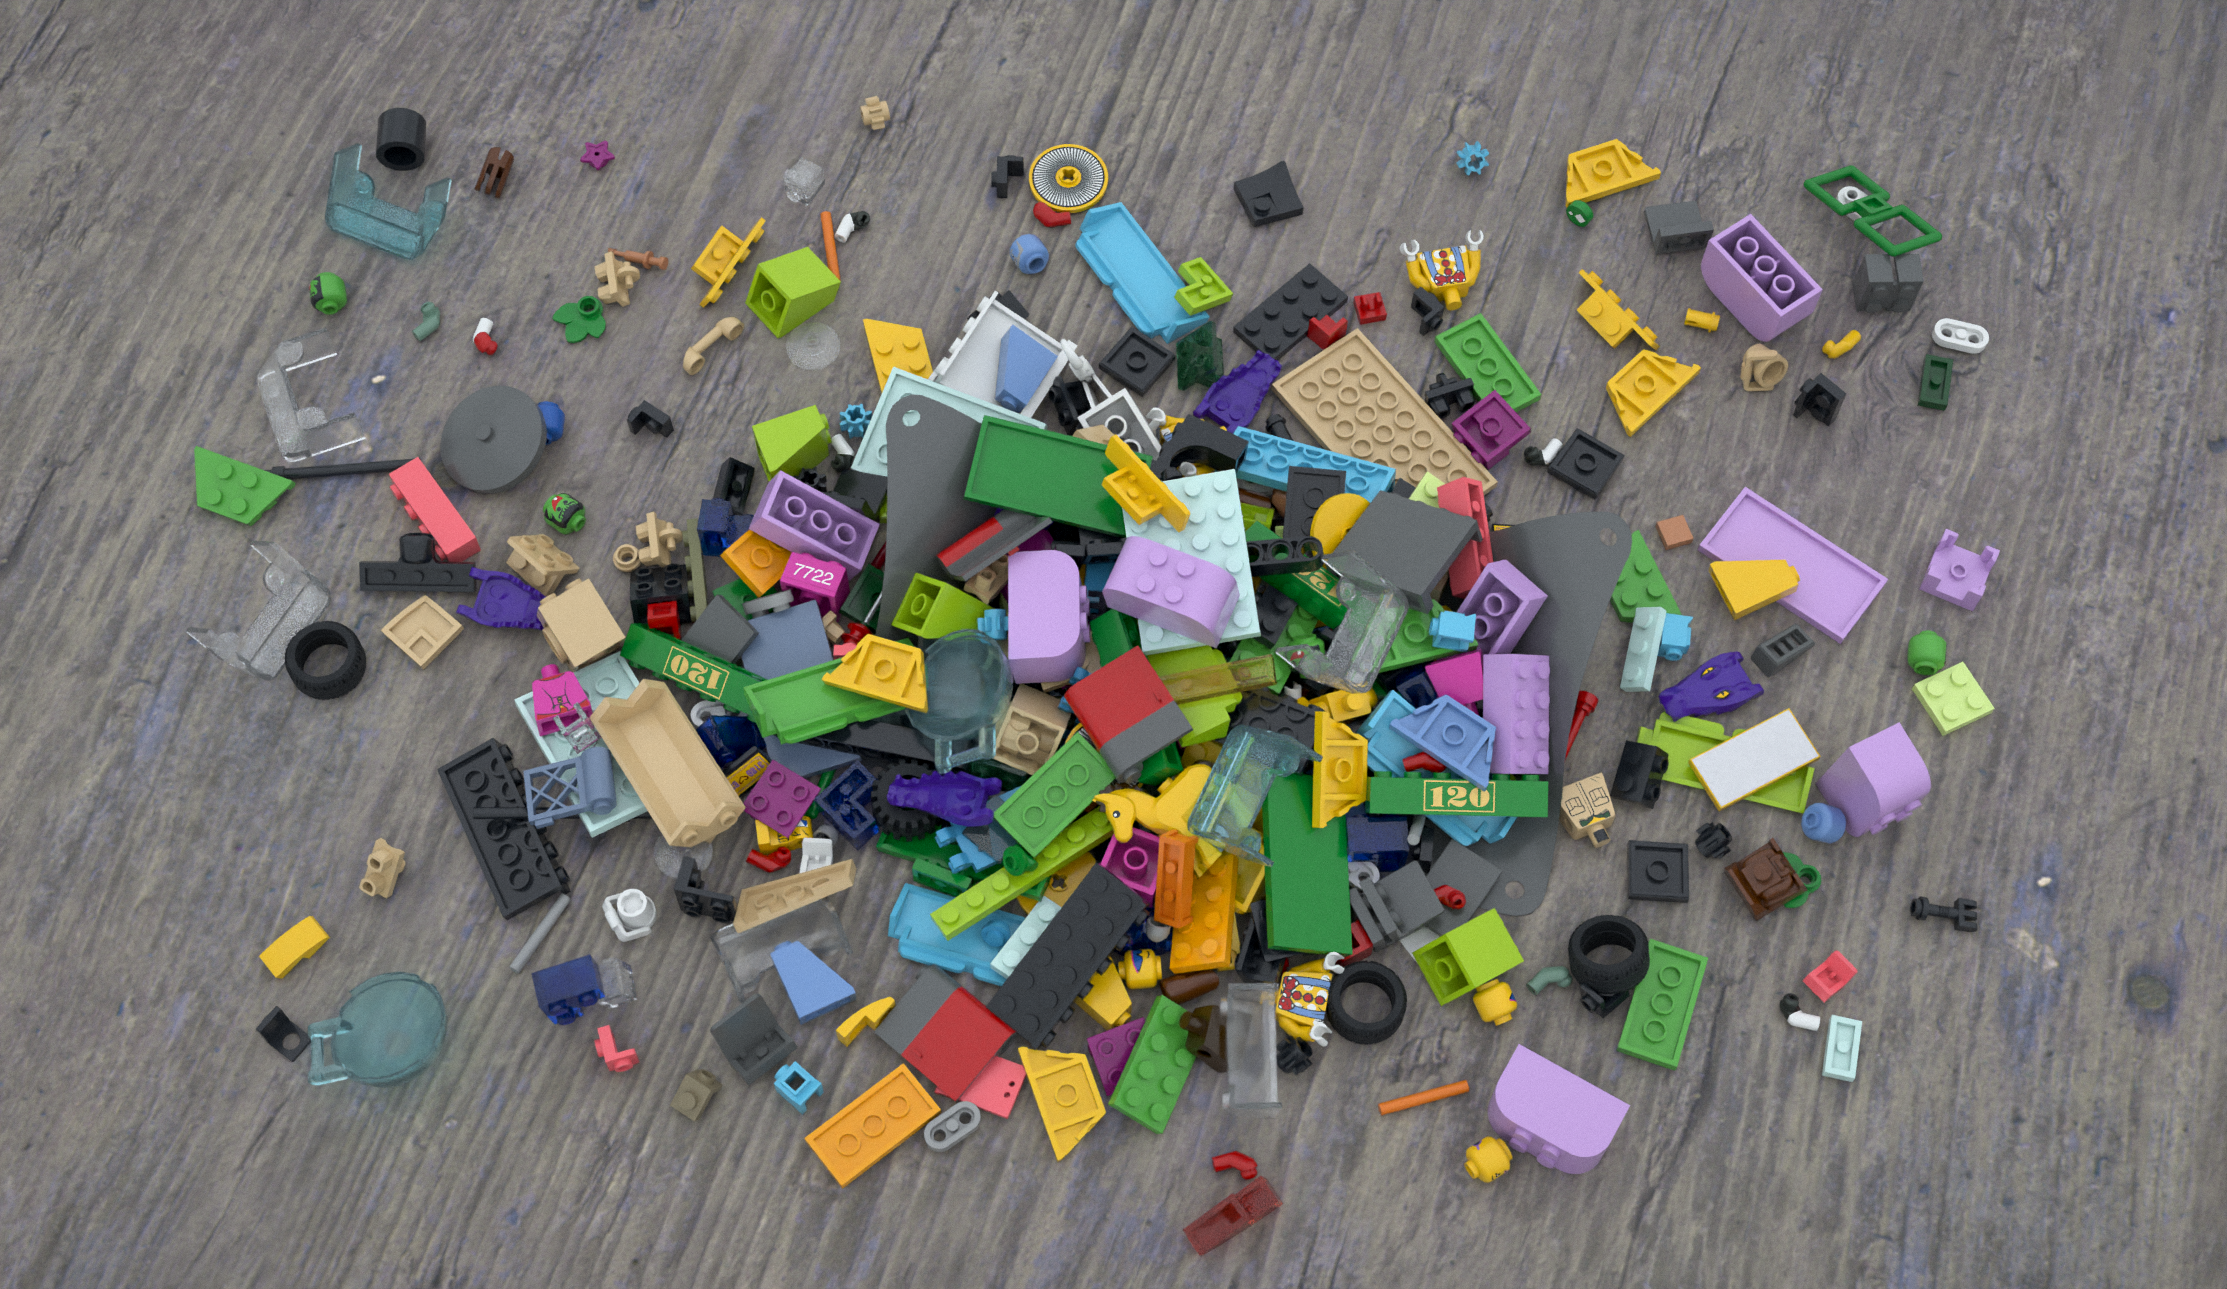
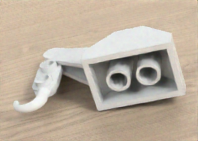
M1061 339V346L1070 361L1069 366L1075 376L1082 382L1091 406L1089 411L1078 417L1083 428L1103 424L1114 435L1116 434L1123 442L1128 444L1132 451L1153 456L1152 460L1156 461L1162 445L1153 430L1150 429L1147 420L1126 388L1112 396L1096 376L1087 359L1083 355L1078 357L1066 339ZM1093 381H1095L1098 388L1107 398L1100 404L1090 385Z

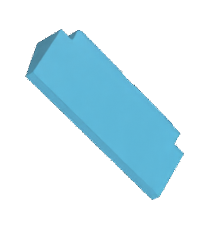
M1122 202L1088 210L1079 228L1082 234L1079 240H1077L1075 247L1102 283L1109 285L1113 291L1114 299L1141 333L1151 339L1160 334L1168 344L1208 321L1210 316L1206 311L1190 316L1174 298L1176 291L1186 287V285Z
M1391 690L1356 732L1368 740L1367 767L1372 772L1392 771V777L1403 778L1406 770L1402 759L1423 751L1389 729L1392 720L1404 718L1415 710L1411 704L1394 690ZM1448 767L1441 772L1451 773V779H1462L1460 775ZM1423 768L1411 771L1422 772L1421 778H1433V772ZM1489 773V780H1492L1493 773ZM1425 815L1463 846L1478 842L1480 837L1489 844L1504 838L1517 818L1510 816Z
M905 883L890 914L888 929L889 937L900 939L898 946L900 955L903 958L930 966L937 964L941 969L950 972H968L973 974L974 978L1002 986L1007 979L991 969L990 963L1003 947H993L987 944L981 937V931L983 926L990 920L998 919L1009 925L1012 936L1025 920V917L997 909L947 941L932 921L930 914L956 897Z

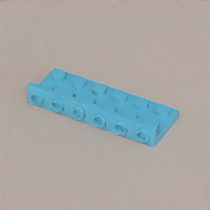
M1240 426L1234 432V435L1249 441L1246 459L1236 473V478L1287 492L1289 466L1346 471L1344 493L1359 495L1369 503L1372 502L1380 490L1391 493L1395 487L1396 469Z

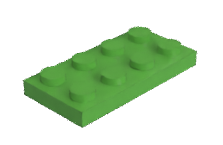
M1481 313L1435 336V344L1462 380L1472 379L1474 383L1472 394L1478 402L1494 390L1499 393L1515 412L1540 400L1542 394Z
M1297 605L1271 650L1253 638L1241 639L1238 648L1228 663L1231 673L1240 677L1251 686H1254V684L1265 686L1271 691V694L1278 696L1291 673L1287 659L1286 648L1288 643L1293 641V636L1312 633L1319 619Z
M1077 732L994 812L993 819L1035 859L1093 802L1094 796L1098 795L1100 790H1104L1106 786L1112 784L1116 778L1103 757Z
M1650 939L1648 942L1649 969L1642 982L1634 988L1616 1051L1675 1071L1679 1063L1708 957Z
M1163 995L1156 996L1108 1103L1111 1107L1155 1134H1163L1196 1059V1056L1189 1052L1185 1046L1188 1031L1179 1026V1020L1187 1010Z

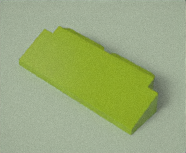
M1205 645L1147 655L1149 663L1193 728V731L1178 739L1181 747L1226 737L1230 723L1228 712L1235 710L1236 705L1242 700V694L1222 652L1216 649L1212 650L1211 646Z
M1665 711L1660 714L1659 719H1655L1653 730L1645 727L1638 728L1636 742L1657 746L1669 754L1668 769L1663 774L1662 780L1705 790L1688 764L1689 760L1732 737L1723 735L1724 727L1719 723L1690 716L1682 717L1674 722ZM1734 730L1732 733V737L1744 732L1745 730ZM1804 767L1744 798V800L1804 814L1815 768Z

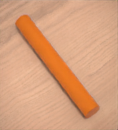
M824 211L820 216L828 269L840 280L832 217L830 212Z
M1466 1080L1379 1103L1378 1109L1381 1116L1469 1092V1086Z

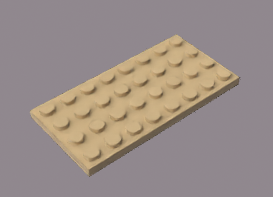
M1358 328L1272 384L1271 390L1325 450L1396 469L1395 485L1399 478H1402L1416 487L1428 471L1445 484L1461 477L1482 481L1484 495L1497 487L1498 481L1481 463H1478L1470 455L1471 452L1463 443H1459L1453 436L1454 433Z

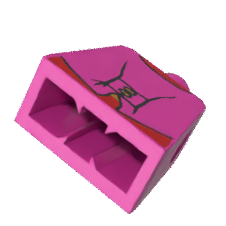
M554 664L543 667L541 669L543 678L532 683L535 720L539 735L544 736L592 722L589 718L593 714L590 701L574 673L571 671L560 673L558 666Z

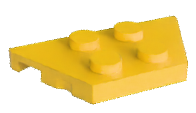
M1618 139L1571 153L1567 159L1565 206L1567 208L1574 200L1586 203L1660 179L1661 171L1657 167L1652 169L1642 162L1643 157L1636 152L1630 151Z
M863 319L881 394L893 367L925 379L931 376L933 370L922 329L872 319Z
M1643 349L1607 382L1606 390L1627 435L1631 437L1700 373L1701 367L1693 364L1692 367L1676 363V358L1659 356L1655 352Z
M867 634L854 650L849 651L841 659L843 663L831 674L827 672L822 678V681L830 686L923 713L928 711L924 653L920 648Z
M1315 711L1313 828L1326 827V822L1332 818L1341 817L1351 807L1358 806L1366 801L1368 740L1360 734L1353 733L1351 728L1344 723H1337L1329 717V713Z
M1020 1047L1018 1048V1053L1056 1160L1059 1162L1106 1115L1105 1107L1085 1054H1066L1054 1050L1042 1051Z

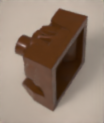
M1771 838L1767 844L1739 862H1733L1724 868V873L1756 921L1807 891V888L1774 838Z

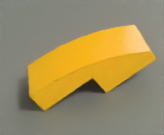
M308 916L274 941L259 957L275 978L283 979L302 958L310 959L330 937L313 916Z
M891 997L880 999L854 1013L836 1029L838 1040L848 1047L867 1025L875 1031L896 1006L895 1000Z

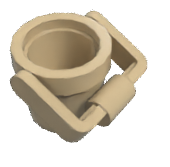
M1763 344L1751 346L1744 354L1740 378L1743 382L1744 390H1773L1774 385L1780 382L1787 373L1788 362L1777 351L1770 350ZM1752 375L1756 382H1750Z

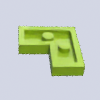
M1201 257L1180 265L1178 272L1187 281L1189 286L1178 289L1174 298L1190 316L1231 300L1233 296L1232 291Z

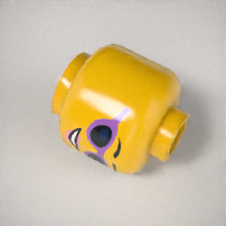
M1487 1136L1466 1150L1467 1162L1464 1163V1166L1473 1179L1478 1177L1481 1181L1489 1183L1510 1169L1512 1154L1502 1139Z

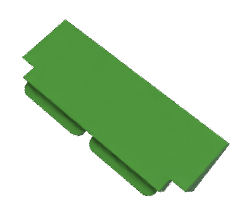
M909 638L895 641L914 647ZM842 658L743 687L744 695L762 738L777 734L781 745L800 742L842 729L849 723L856 721L864 722L906 709V707L825 684L822 681L823 676L827 672L831 674L843 663L841 661ZM924 661V664H925V676H926V687H928V682H927V668H926V663H925V661Z

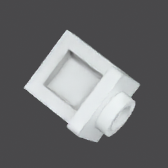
M803 838V856L799 874L833 864V841L831 839Z

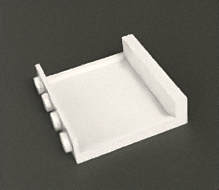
M994 291L990 299L985 296L976 310L980 312L976 319L971 317L962 331L966 333L964 338L961 340L957 337L949 349V352L952 353L950 359L947 361L943 358L936 368L935 373L938 374L935 382L1002 407L1001 403L995 400L1001 338L1014 325L1058 356L1028 404L1019 413L1031 418L1049 391V388L1053 385L1055 377L1060 374L1066 365L1068 358L1061 343L996 301L995 298L998 292ZM1068 340L1067 342L1075 351L1077 345Z

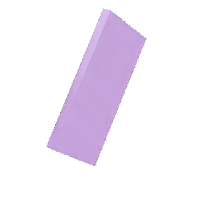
M1747 487L1741 491L1698 547L1699 552L1713 561L1786 560L1789 567L1792 565L1795 567L1800 581L1795 593L1776 602L1840 644L1888 581L1886 577Z

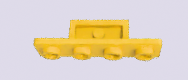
M761 217L743 241L722 225L716 231L691 267L694 272L712 284L700 302V306L704 308L709 302L714 304L723 292L720 289L722 283L726 282L728 284L737 272L733 267L737 262L742 264L751 252L747 248L751 241L756 243L764 233L761 227L765 223V219Z
M1583 269L1578 272L1596 291L1577 311L1614 349L1633 330L1653 349L1657 350L1660 347L1655 342L1658 338L1657 335L1649 327L1646 326L1642 329L1636 323L1640 318L1629 307L1624 310L1618 304L1621 299L1611 289L1606 292L1600 286L1603 280L1595 272L1591 271L1588 274Z
M1116 434L1111 436L1105 455L1119 470L1103 479L1102 486L1138 525L1161 513L1178 532L1183 531L1191 514L1185 504L1180 502L1166 484L1161 482L1149 469L1147 464L1137 457L1128 444L1123 442Z

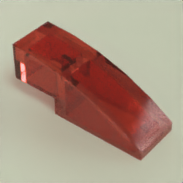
M1259 1176L1238 1193H1232L1184 1228L1183 1231L1199 1256H1203L1281 1206L1283 1202L1267 1178Z

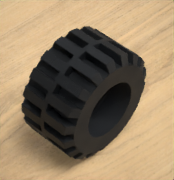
M912 759L911 764H905V760H900L898 766H894L893 763L889 764L887 772L881 770L878 774V780H874L872 785L873 791H871L872 813L877 826H883V833L887 836L892 832L893 839L900 841L901 837H906V842H912V837L917 836L919 840L924 839L926 832L931 835L935 832V825H941L943 819L918 809L902 810L890 805L887 801L889 786L895 780L896 775H901L906 780L912 778L920 779L923 773L932 775L933 771H936L934 769L930 772V765L923 763L922 766H919L918 760Z

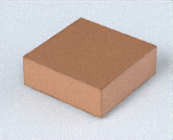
M1683 515L1656 523L1655 527L1665 550L1690 544L1694 539Z

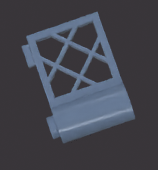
M592 747L586 749L579 757L523 771L528 821L531 826L535 825L537 829L554 825V820L587 811L594 812L597 815H606L617 806L611 752L607 748ZM576 768V775L569 783L560 779L566 770ZM544 775L550 778L541 790L533 787V778ZM557 782L564 786L565 789L557 799H554L547 795V793ZM572 791L579 795V804L571 806L562 804ZM543 799L552 803L546 812L536 814V807Z

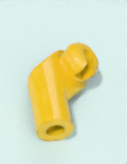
M1851 330L1837 344L1832 340H1828L1822 347V352L1827 354L1828 358L1836 359L1851 350L1861 340V335L1858 331Z

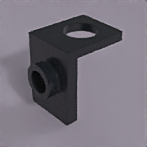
M278 1006L256 1028V1031L266 1043L291 1062H294L313 1041V1038L290 1021ZM289 1034H297L300 1037L299 1045L292 1050L285 1049L283 1047L284 1038Z

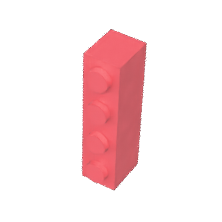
M419 457L389 473L393 483L389 486L390 490L398 501L401 499L405 501L407 505L403 507L412 521L415 519L421 524L418 526L420 532L431 534L434 537L435 553L440 561L446 559L447 562H463L481 551L475 535Z
M1461 477L1437 487L1439 508H1445L1450 512L1462 516H1470L1477 520L1483 538L1481 542L1470 539L1449 567L1452 596L1465 599L1486 565L1493 562L1482 481Z

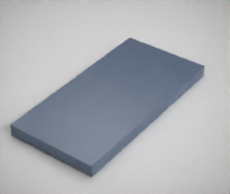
M816 599L783 611L748 620L759 634L742 654L746 670L769 680L834 660ZM774 735L764 737L771 760H775L804 779L862 761L859 755L800 743H785L781 745L779 738Z

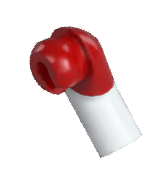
M481 318L474 333L473 342L480 352L493 355L498 347V344L492 341L489 336L493 322L487 318Z

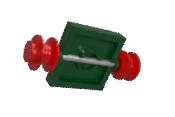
M869 563L839 611L840 614L856 622L847 625L850 630L849 634L843 633L841 635L844 641L843 644L854 643L857 645L867 634L872 635L871 632L876 634L884 572Z

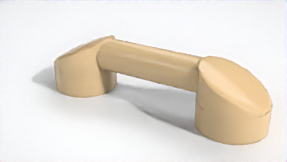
M727 317L717 322L710 332L693 347L687 349L683 361L684 370L690 375L698 373L705 363V358L700 354L722 335L730 341L736 339L742 333L744 324L735 317Z

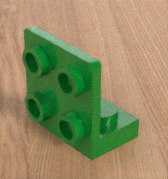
M916 858L912 867L914 882L954 897L959 896L977 884L976 881H972V878H969L967 873L960 871L953 874L952 871L942 868L941 864L931 859H925L924 861Z

